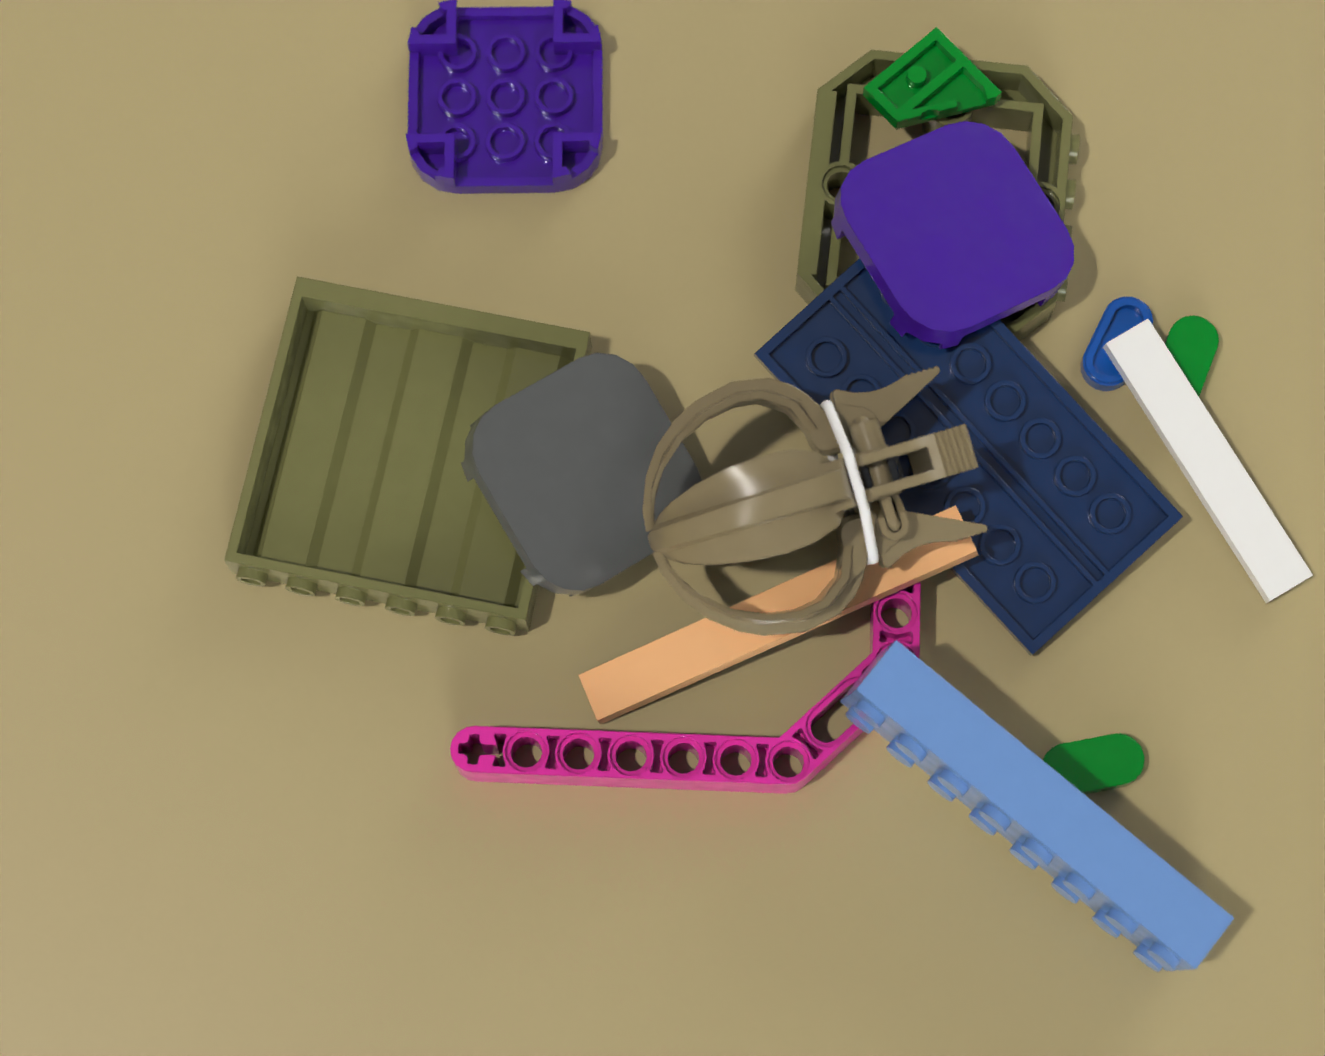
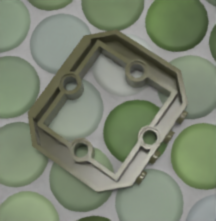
M870 50L817 89L795 291L807 305L838 278L837 271L841 238L837 240L831 224L834 217L835 198L830 195L829 191L841 187L849 171L856 167L855 164L849 162L854 114L882 116L863 97V88L904 53ZM970 60L1002 92L1000 101L992 106L960 113L955 118H940L922 123V130L927 134L948 124L969 121L982 123L991 128L1028 132L1025 164L1064 223L1065 209L1072 210L1076 190V180L1067 179L1069 164H1076L1080 143V135L1071 134L1073 115L1028 66ZM1065 225L1072 238V226ZM1068 276L1055 296L1041 307L1037 302L1000 319L1019 341L1051 318L1057 301H1065Z

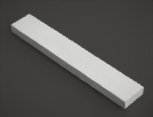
M1146 319L1107 342L1103 347L1265 603L1270 602L1313 576L1150 320Z

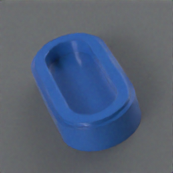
M1129 296L1120 297L1113 300L1106 307L1080 365L1084 380L1092 388L1100 391H1113L1125 383L1103 347L1107 342L1146 319H1149L1153 325L1151 310L1140 299Z

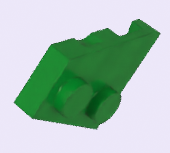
M937 27L863 88V97L896 130L995 105L1000 101L1002 94Z

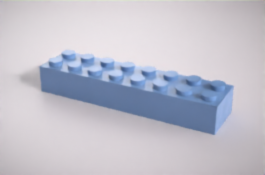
M897 640L875 657L840 702L849 709L845 715L854 725L868 734L873 729L889 742L886 749L894 758L909 768L915 763L931 776L927 783L934 791L948 801L952 802L956 797L972 810L968 817L974 824L992 836L998 832L1013 844L1009 849L1010 852L1020 862L1033 870L1037 866L1045 870L1054 878L1051 886L1060 895L1074 904L1079 899L1095 912L1092 920L1101 929L1115 938H1118L1120 934L1137 946L1133 952L1134 955L1154 971L1160 972L1162 968L1166 971L1196 969L1234 920L1233 916Z

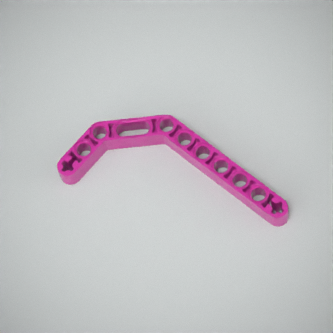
M921 581L871 603L869 656L780 737L471 726L457 732L452 739L450 746L451 758L460 775L467 780L476 782L794 793L803 788L864 732L852 724L834 741L822 742L814 737L811 727L845 696L875 657L897 640L915 656L920 658ZM890 608L900 609L908 617V624L900 628L890 627L885 624L881 614ZM501 743L504 744L502 751L505 766L499 767L496 755L479 756L478 764L472 765L467 755L463 753L472 752L473 744H481L484 753L500 755L498 744ZM524 745H534L542 752L540 760L532 767H521L513 761L515 752ZM575 747L588 748L594 754L593 761L584 769H573L565 762L566 755ZM626 749H637L645 755L646 761L642 768L630 772L619 767L617 764L618 756ZM678 751H688L696 756L698 765L691 772L682 774L670 767L669 759ZM730 753H740L747 757L750 762V768L742 775H730L722 768L721 761ZM781 755H792L800 761L802 770L794 777H783L775 771L773 762Z

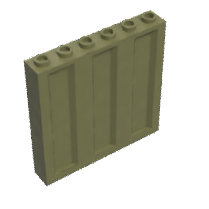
M297 276L224 560L233 574H237L236 579L238 581L253 586H266L268 580L286 584V590L304 596H315L316 590L334 593L336 594V600L350 605L364 606L366 600L384 603L386 604V610L400 615L414 616L416 610L435 613V619L446 624L463 626L466 620L486 623V630L501 635L512 636L515 635L516 630L529 632L539 585L532 586L520 572L526 567L474 479L467 482L461 465L465 459V440L471 429L470 425L490 408L576 359L591 355L590 332Z

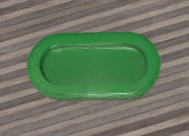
M1192 315L1180 318L1173 324L1167 335L1165 345L1199 396L1218 348L1219 337L1216 328L1210 321L1203 317Z
M1120 733L1059 744L1052 747L1042 759L1084 795L1130 785L1141 774L1145 762L1144 753L1139 743L1132 737Z

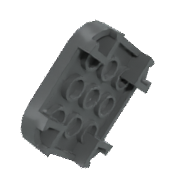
M594 353L576 359L499 402L470 425L471 429L465 440V459L461 465L467 482L472 479L476 481L526 568L520 571L532 586L539 585L555 594H567L571 597L601 585L655 552L650 548L647 537L649 532H646L642 512L645 476L657 444L672 423L647 380L632 363L614 354ZM683 442L680 443L663 470L655 498V521L667 505L693 485L702 481L698 468Z

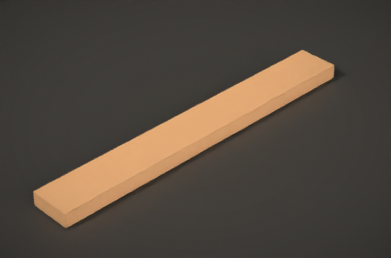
M956 505L933 515L963 521ZM971 537L955 542H932L918 546L903 554L889 568H882L879 562L867 564L859 589L846 608L838 616L807 632L978 556ZM837 559L729 608L768 613L792 610L815 600L833 579ZM704 618L581 673L579 678L596 720L603 724L806 632L764 636L739 632Z

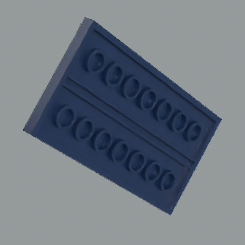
M859 258L756 351L754 357L775 380L792 384L809 395L819 405L825 400H830L829 395L833 390L839 389L854 393L872 392L889 386L905 375L933 368L934 366L939 367V374L881 427L885 443L888 446H893L966 424L978 467L907 488L906 491L899 493V497L905 510L908 512L933 516L956 505L963 521L987 526V532L971 536L978 556L950 569L1031 656L1183 516L1001 320L964 336L958 346L941 350L938 343L924 342L909 333H906L902 338L890 324L894 312ZM908 455L899 456L904 478L913 476Z

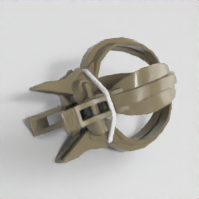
M934 366L933 368L905 375L889 386L872 392L854 393L839 389L833 390L829 395L830 400H825L820 405L792 384L771 378L734 381L701 397L686 408L673 421L656 446L645 476L642 508L646 532H649L647 537L650 548L655 551L653 556L661 574L680 598L707 619L739 632L764 636L807 632L838 616L846 608L859 589L867 564L879 562L882 568H889L903 554L918 546L932 542H955L987 532V526L984 524L908 512L905 510L899 497V493L906 491L907 488L978 467L966 424L893 446H888L885 443L881 427L939 374V367ZM757 404L786 413L805 434L808 444L813 451L786 450L759 456L726 468L693 485L667 505L655 521V498L663 470L680 443L704 422L732 408ZM842 453L844 458L838 459L837 454ZM907 454L913 476L904 478L898 457ZM858 506L859 512L855 513L853 507ZM838 527L836 537L839 548L833 579L815 600L792 610L758 613L731 609L696 592L678 576L666 559L668 558L682 564L708 566L755 561L789 553L813 544Z

